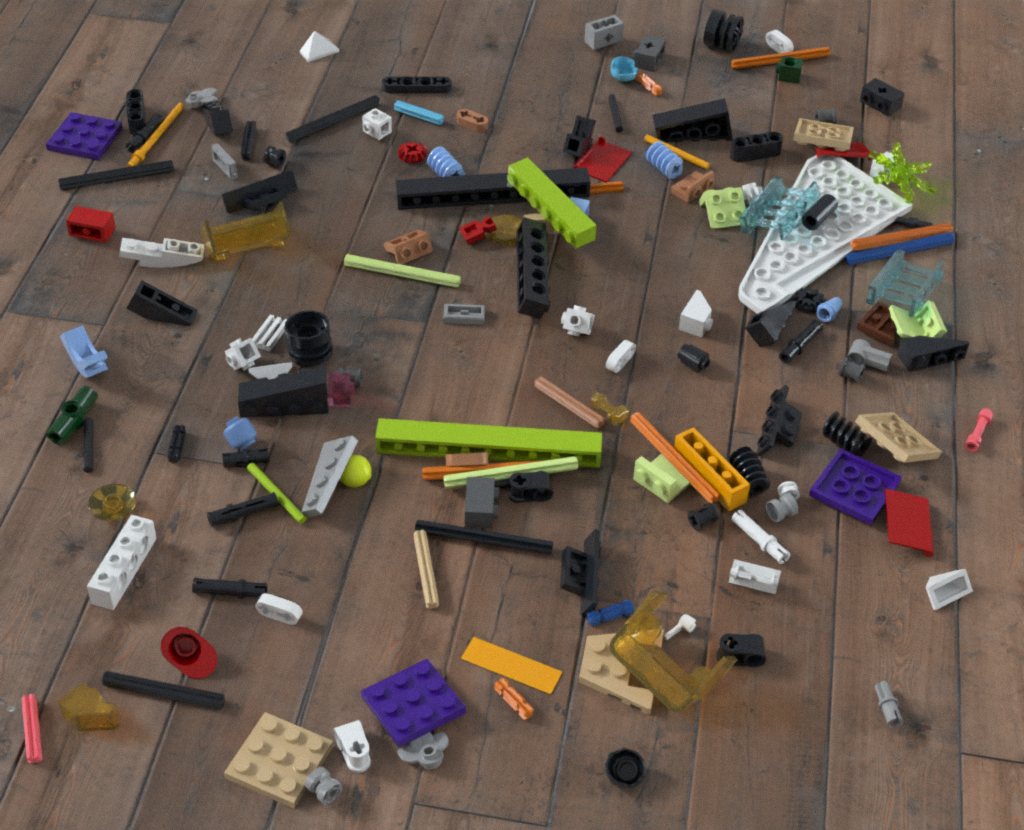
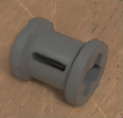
M831 108L824 111L816 109L815 121L836 124V109Z
M845 357L839 367L838 375L848 376L859 383L866 366L850 362Z
M340 367L338 372L339 387H343V385H357V387H361L362 368L344 370L343 367Z

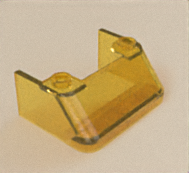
M283 202L278 203L273 212L210 227L208 220L204 221L199 231L210 259H215V262L225 260L229 255L272 244L273 247L284 245V241L292 233Z
M653 590L612 638L610 651L669 710L682 712L711 691L738 659L734 656H723L713 669L698 667L688 675L654 643L661 634L662 626L653 613L666 599L668 594Z

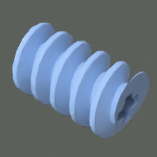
M657 141L647 149L645 159L668 179L674 180L681 175L683 171L682 158L673 153L664 143Z
M437 147L431 151L427 159L428 165L439 177L465 176L462 165L444 147Z

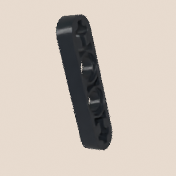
M390 76L382 79V90L386 93H448L452 89L451 79L444 76Z

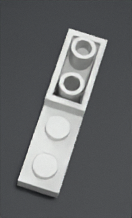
M122 238L119 257L140 260L139 266L179 267L202 261L205 244L164 238L163 244Z

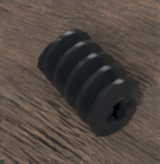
M834 412L824 424L823 436L830 438V441L836 443L838 447L858 457L862 456L869 448L872 438L866 439L867 434L863 432L859 434V426L852 429V421L846 423V417L843 416L839 419L840 413Z
M745 446L732 452L729 456V462L750 484L748 495L755 496L767 491L770 487V481L767 479L757 453L752 451L750 447Z

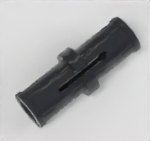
M268 448L258 450L242 449L243 451L222 453L224 468L238 465L247 467L250 463L269 462Z

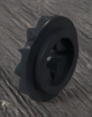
M810 287L808 290L801 288L800 291H796L792 298V301L796 302L795 307L808 313L817 312L818 306L826 301L824 294L819 293L818 289L811 290Z

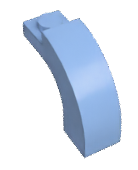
M83 325L64 332L60 336L73 364L85 378L108 369L105 360L108 358L105 350L100 352L95 350Z

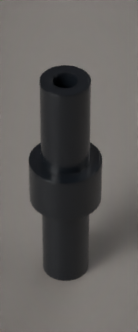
M898 216L892 222L905 225L910 229L933 225L931 222L920 221L915 217L905 218Z

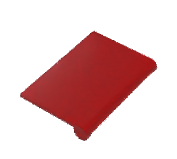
M600 136L581 159L573 165V168L587 167L590 177L607 183L633 152L607 143L605 137Z
M851 142L850 149L845 151H837L834 147L828 146L826 148L816 147V144H811L817 150V158H821L822 155L867 158L868 161H871L873 158V154L862 142Z
M885 489L889 543L924 551V555L927 557L933 556L929 500L924 497Z

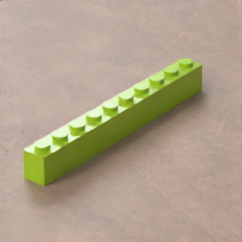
M379 418L375 442L376 453L446 458L445 454L488 452L489 461L504 462L541 461L576 457L578 466L600 468L602 433Z

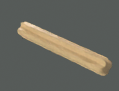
M416 530L414 532V543L425 604L428 609H436L439 607V599L427 535L424 530Z

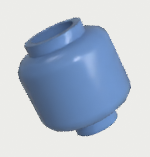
M236 416L226 423L227 428L224 430L223 435L233 449L243 451L242 449H246L256 442L257 431L248 418L239 420Z

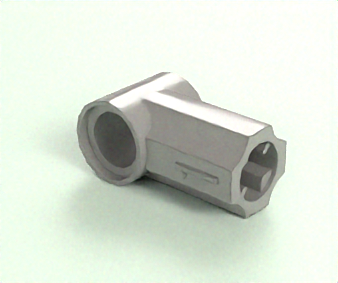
M857 339L853 342L847 358L850 362L860 366L865 364L887 372L892 354L871 348L867 341Z

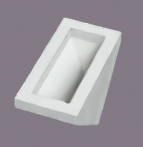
M316 31L312 33L300 50V54L308 62L339 52V49L331 40Z
M292 362L248 368V370L257 379L265 377L274 379L278 374H287L292 368Z
M966 569L931 576L926 585L933 610H937L973 592Z

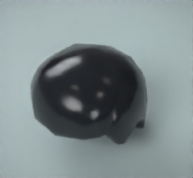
M628 748L611 752L605 763L608 779L613 785L621 789H631L639 785L646 774L645 760L638 752Z

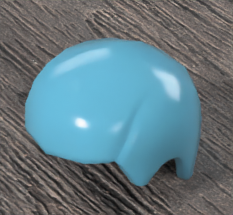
M615 57L611 64L612 76L620 82L634 80L638 70L637 67L635 68V61L628 57Z

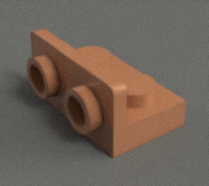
M694 171L671 186V193L689 203L713 187L714 172L709 171L703 175L698 171Z
M421 230L412 231L383 243L385 251L394 253L397 264L401 265L433 252L429 233Z

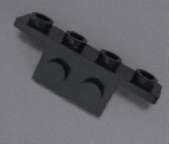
M287 171L222 193L221 197L225 210L228 213L244 207L257 211L263 209L264 205L269 203L271 205L281 203V199L287 198V192L297 189V184L293 171Z
M784 385L781 389H776L770 396L771 403L766 411L767 417L761 428L763 430L762 435L757 442L758 449L756 453L759 457L774 446L775 438L788 448L795 444L802 413L786 402L789 391L787 385Z
M597 529L585 539L583 552L566 546L562 551L560 588L581 596L580 615L584 617L588 612L597 607L599 601L597 587L600 581L598 568L600 566L599 549L601 547L600 531Z

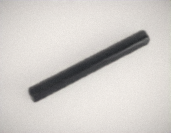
M105 671L102 676V684L108 687L222 709L225 703V695L221 693L111 671Z

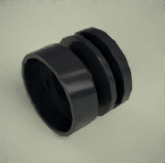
M714 9L705 26L704 45L716 48L720 44L722 50L727 49L728 52L733 53L742 37L743 16L736 17L735 14H730L727 19L726 12Z
M308 310L295 313L287 319L284 330L288 342V353L292 362L304 367H313L323 364L330 359L333 354V344L330 336V323L326 315L318 311Z

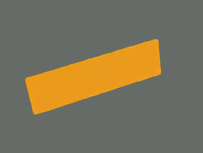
M476 637L472 638L461 657L465 661L548 694L552 693L562 675L560 670Z

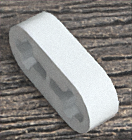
M773 30L766 34L767 44L778 53L793 52L794 46L792 41L780 31Z
M624 340L608 357L606 369L618 373L634 355L636 344Z
M267 593L262 594L255 605L256 610L263 616L290 625H295L303 613L301 607L296 603Z

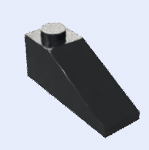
M141 280L126 308L146 319L186 326L192 324L198 311Z

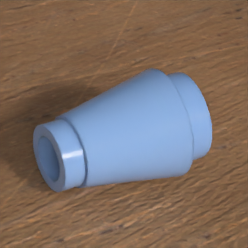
M834 297L821 303L817 308V317L823 322L833 321L842 307L841 299Z

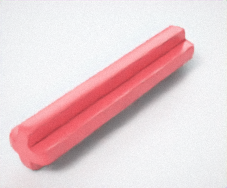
M34 694L24 695L22 697L26 755L30 764L40 763L42 761L37 699Z

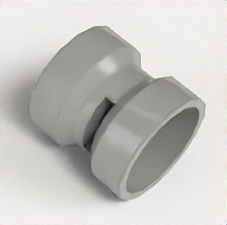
M787 493L782 495L779 500L773 499L766 503V510L770 519L777 523L784 520L786 516L792 517L798 514V505L795 498Z
M324 767L315 769L305 781V787L311 793H316L317 799L323 805L333 802L342 791V784L338 780L332 779L330 773Z

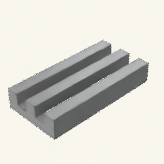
M218 143L212 145L213 161L230 179L238 178V175L235 173L237 172L236 162Z
M444 304L443 323L485 325L486 305Z

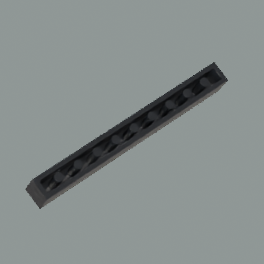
M587 167L541 170L568 198L590 197V177ZM508 173L396 180L398 210L522 202L528 200L521 196L513 185L509 184L507 180Z

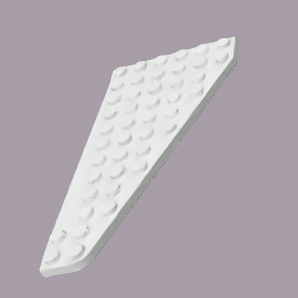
M817 155L811 157L806 161L739 286L738 297L740 301L756 314L782 305L793 297L796 291L805 288L844 259L848 253H852L853 250L850 244L853 239L875 236L894 222L898 216L901 217L910 212L912 204L840 156L822 155L821 158H817ZM824 194L834 196L838 202V208L816 230L812 231L805 228L801 222L802 215Z

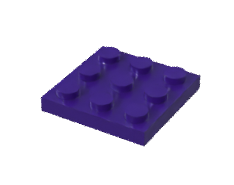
M71 112L46 143V148L48 151L100 160L123 129L122 122Z
M840 448L810 489L809 496L872 525L886 505L885 489L895 491L901 483L902 477Z
M428 659L361 690L362 699L398 748L466 714V706Z

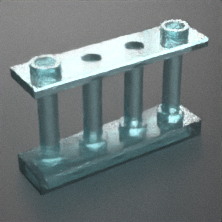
M775 176L739 217L742 234L749 235L756 226L779 229L780 240H785L800 222L802 215L819 200L820 191L818 190L817 182L813 181L806 190L785 187L782 177ZM783 195H789L800 198L798 200H791L781 197ZM778 205L791 208L789 211L773 209L772 207ZM767 215L773 217H780L782 219L780 221H774L763 218Z
M897 249L869 285L866 303L874 306L878 299H889L911 306L909 317H914L917 311L922 310L924 301L937 283L942 282L945 271H942L943 262H939L934 270L906 262L904 259L905 251ZM906 270V271H909V272H913V273H916V274H920V275L926 276V277H928V278H927V279H924V278L917 277V276H914V275H911V274H907V273H904V272H900V271ZM899 279L905 282L921 286V288H916L893 280ZM891 288L897 291L914 295V297L911 298L898 293H894L888 291V289Z

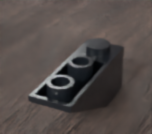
M215 101L205 103V106L200 107L212 134L219 135L233 132L227 108Z
M792 301L751 317L745 329L759 347L766 344L771 345L778 340V335L785 327L788 317L793 313L792 310L796 302Z
M915 336L900 341L897 356L906 369L911 372L965 359L969 342Z

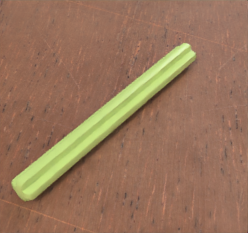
M347 254L344 259V265L455 288H458L461 283V277L458 275Z
M567 457L445 475L443 478L444 486L447 489L466 486L467 477L495 478L496 482L510 480L511 475L518 472L545 471L550 474L577 470L578 460L576 457Z

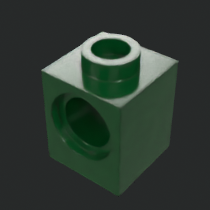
M782 56L781 63L777 62L776 73H779L778 81L799 83L803 59Z

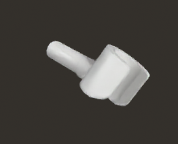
M684 614L678 624L664 634L663 637L668 640L682 629L691 633L696 627V620Z

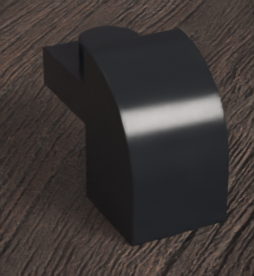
M577 115L572 133H567L563 152L582 157L591 147L593 141L591 137L596 120Z

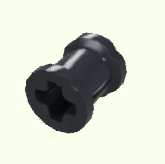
M710 502L704 504L703 508L697 511H689L687 515L690 525L695 530H700L703 528V525L709 522L713 523L719 519L715 506Z

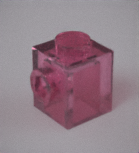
M329 372L327 385L329 406L351 407V396L355 395V382H351V373Z

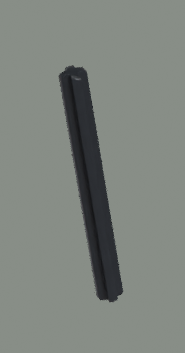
M374 95L286 132L285 138L290 143L379 106L380 98Z
M172 160L60 178L58 182L60 189L64 190L174 171V165Z
M417 520L415 523V531L424 530L428 535L544 554H551L553 551L552 541L424 520Z

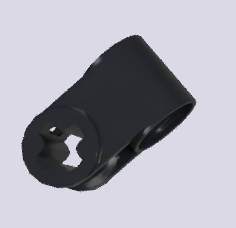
M518 472L510 477L509 483L511 488L508 490V497L515 503L544 502L551 499L554 495L548 472Z
M728 633L720 638V648L716 653L717 661L724 666L759 667L765 664V646L761 635Z

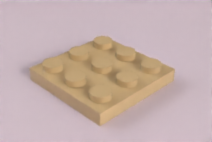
M799 118L793 141H797L801 145H808L810 143L816 144V147L826 148L828 146L834 147L837 151H845L850 149L854 127Z
M894 412L862 414L855 421L861 427L860 429L863 433L874 437L877 440V444L894 454L893 457L899 462L907 463L938 459L942 453L939 448Z
M265 712L225 770V779L294 809L307 789L305 787L307 777L315 769L322 766L334 747L333 741Z

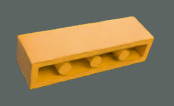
M694 427L675 436L674 448L720 494L718 501L728 512L747 503L750 484Z

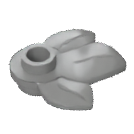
M206 88L203 91H194L185 99L186 104H188L189 108H199L203 103L214 102L218 100L217 97L213 96L218 90Z
M429 732L411 741L410 745L398 749L397 753L400 759L408 764L419 763L425 769H435L442 763L443 750L448 746L449 739L444 732L436 733L433 736Z

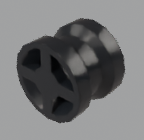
M268 146L263 155L265 164H273L277 168L282 167L286 159L285 150H277L273 146Z

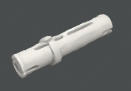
M738 510L740 516L734 513L732 522L737 524L757 542L763 552H768L779 564H784V561L789 559L790 552L777 542L775 536L765 532L743 510Z

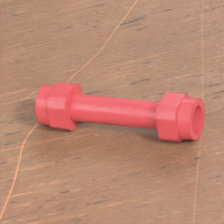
M984 408L978 415L976 428L973 434L969 435L965 444V448L970 452H976L981 445V436L993 418V412L990 409Z

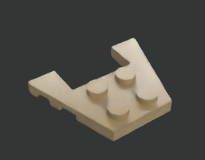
M657 629L587 636L579 682L605 695H614L622 699V703L628 706L633 704L641 708V712L650 715L654 690L628 686L634 650L661 653L664 630Z

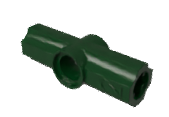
M84 385L83 388L78 390L72 400L64 402L61 405V414L46 432L47 438L57 445L65 443L74 430L84 425V416L98 399L97 392L91 387Z

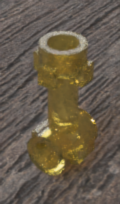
M598 392L590 399V403L594 408L599 410L602 408L609 413L608 419L612 424L617 425L628 419L630 412L625 405H620L616 408L607 402V397L604 394L602 395Z

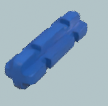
M630 600L620 602L621 605L618 603L599 609V612L597 610L588 612L587 619L591 626L601 624L600 621L605 623L621 618L622 614L624 616L633 614L634 606Z

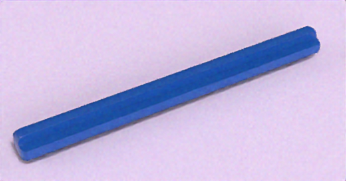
M948 232L848 253L846 262L848 265H854L954 243L955 236Z

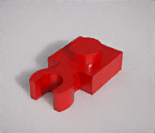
M491 216L484 218L480 223L475 220L459 228L467 245L485 238L486 232L491 233L497 230Z

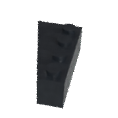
M725 98L652 115L657 139L663 142H682L683 140L699 142V139H710V141H718V139L733 140Z
M326 364L319 365L318 369L315 370L301 369L299 373L288 376L286 373L278 374L274 379L265 377L239 383L238 406L240 417L328 414Z

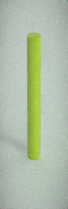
M250 463L247 466L250 473L270 493L275 492L278 502L299 524H303L307 520V517L255 463Z

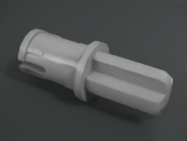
M886 681L876 683L875 690L880 701L878 706L885 716L888 728L891 729L892 724L894 729L901 727L903 719L898 709V699L893 696L890 685Z

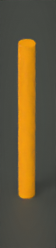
M648 134L644 138L645 142L652 145L657 141H661ZM661 141L673 153H676L678 157L705 170H708L710 167V163Z

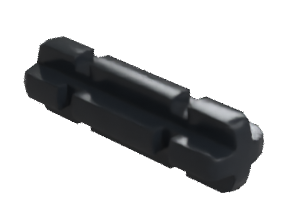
M175 425L173 427V434L171 435L167 452V460L170 463H177L180 460V453L184 442L183 438L186 434L184 425Z

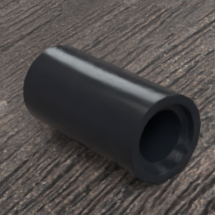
M824 194L802 215L801 222L803 226L808 230H816L838 208L836 198L830 194Z

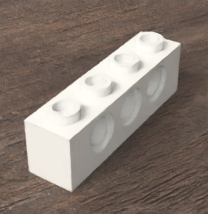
M135 515L129 517L87 585L92 605L110 610L115 609L157 539L153 520Z

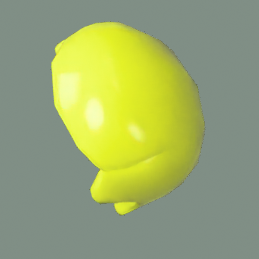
M352 454L339 481L347 487L353 488L366 484L372 476L369 461L361 455Z

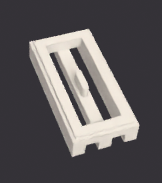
M270 314L252 338L257 348L270 352L285 332L284 327L287 319L282 321L281 317L274 319V315Z

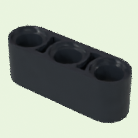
M132 89L126 94L127 121L129 132L132 135L146 124L143 92L139 89Z
M767 132L736 137L732 140L730 159L735 162H745L779 156L782 149L783 135L779 132Z

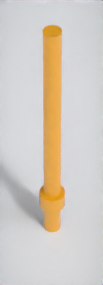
M178 103L144 145L133 153L132 159L126 167L136 166L145 159V154L184 109L183 103Z

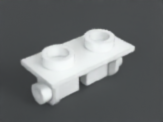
M734 559L729 583L776 594L781 571Z

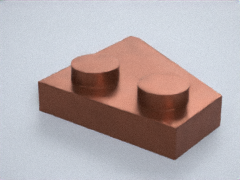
M878 301L858 322L857 329L892 346L895 340L894 331L896 325L891 319L890 306Z

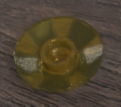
M108 484L92 493L88 501V507L91 514L100 520H118L127 516L134 509L136 497L133 490L126 485Z

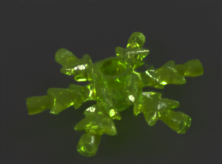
M898 142L893 144L894 150H891V154L894 156L892 158L897 164L893 163L890 158L887 159L883 153L879 155L876 151L871 150L868 156L877 160L875 161L876 164L884 165V168L892 170V172L885 170V173L878 172L880 176L873 179L875 184H880L884 181L887 185L891 181L899 184L898 186H901L900 193H904L906 203H911L913 201L911 195H915V192L911 189L913 186L909 181L913 182L915 187L918 186L923 192L927 190L930 194L934 195L937 191V188L929 185V181L921 180L922 177H916L913 174L927 173L926 169L931 168L932 165L930 161H925L921 164L918 160L915 161V164L905 162L907 160L904 159L906 153L901 152V145Z

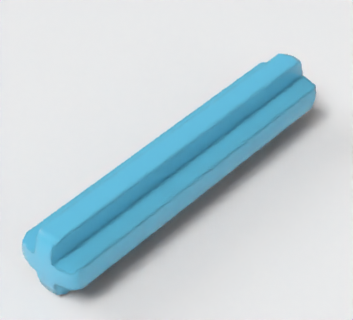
M399 100L394 104L395 111L437 125H442L444 122V116Z

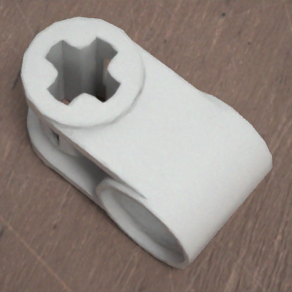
M357 720L333 728L337 746L342 752L349 770L355 773L366 771L371 764L370 748L361 722Z

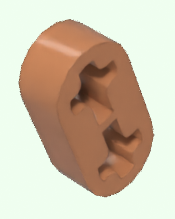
M461 109L457 112V123L476 132H485L488 129V118L468 109Z
M488 452L445 454L446 466L488 464Z

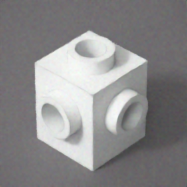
M374 108L362 116L363 131L372 137L380 140L392 132L391 116Z
M574 305L573 309L567 308V312H563L561 324H563V329L568 330L567 334L578 337L580 333L590 335L595 315L586 312L584 307Z
M239 338L229 344L230 349L224 351L228 364L234 370L241 367L243 370H246L255 365L254 360L261 357L257 346L251 338L244 341Z

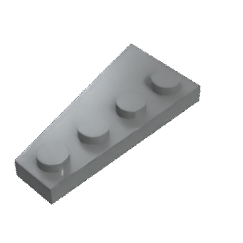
M352 435L323 444L301 511L305 516L312 517L323 513L358 442Z

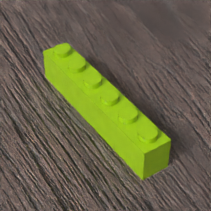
M528 157L508 166L507 180L509 184L513 185L520 195L525 197L531 206L536 208L543 218L547 219L554 229L565 237L568 243H571L577 249L595 240L597 225Z

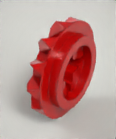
M415 141L413 143L407 142L406 144H401L400 148H398V157L407 163L421 162L427 157V148L422 143L417 144Z

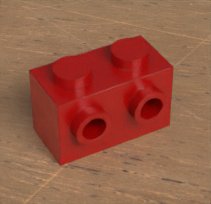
M75 206L66 219L69 236L106 243L116 229L112 212Z

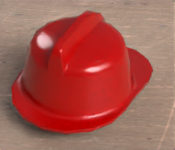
M175 627L164 634L160 648L162 655L179 671L193 679H202L214 672L217 666V654L214 647L202 636L187 627Z

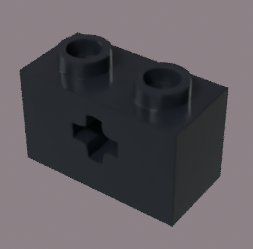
M874 78L862 87L860 102L890 116L902 107L905 93Z

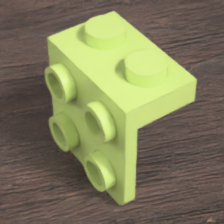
M741 187L707 190L700 197V207L706 206L712 229L744 226L748 223Z
M928 300L915 314L894 305L889 307L891 319L896 325L897 333L904 339L915 336L941 338L947 332L934 302Z
M662 454L652 462H649L642 456L635 461L633 479L667 503L691 485Z

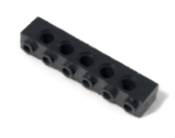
M524 217L516 231L518 313L541 319L543 314L548 312L551 304L548 298L550 293V286H548L550 273L547 270L549 265V259H547L549 246H547L546 242L548 233L546 232L545 223Z

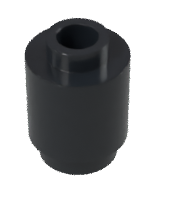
M684 344L678 352L677 357L681 363L697 372L706 370L710 364L709 353L693 344Z

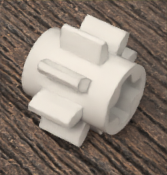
M756 183L742 186L746 205L760 202L759 197L764 195L762 186L757 187Z

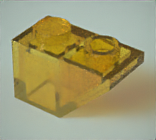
M84 682L58 700L62 716L78 731L116 730L119 728L117 719L119 713L115 706L110 702L106 704L102 700L100 693L95 688L90 689Z

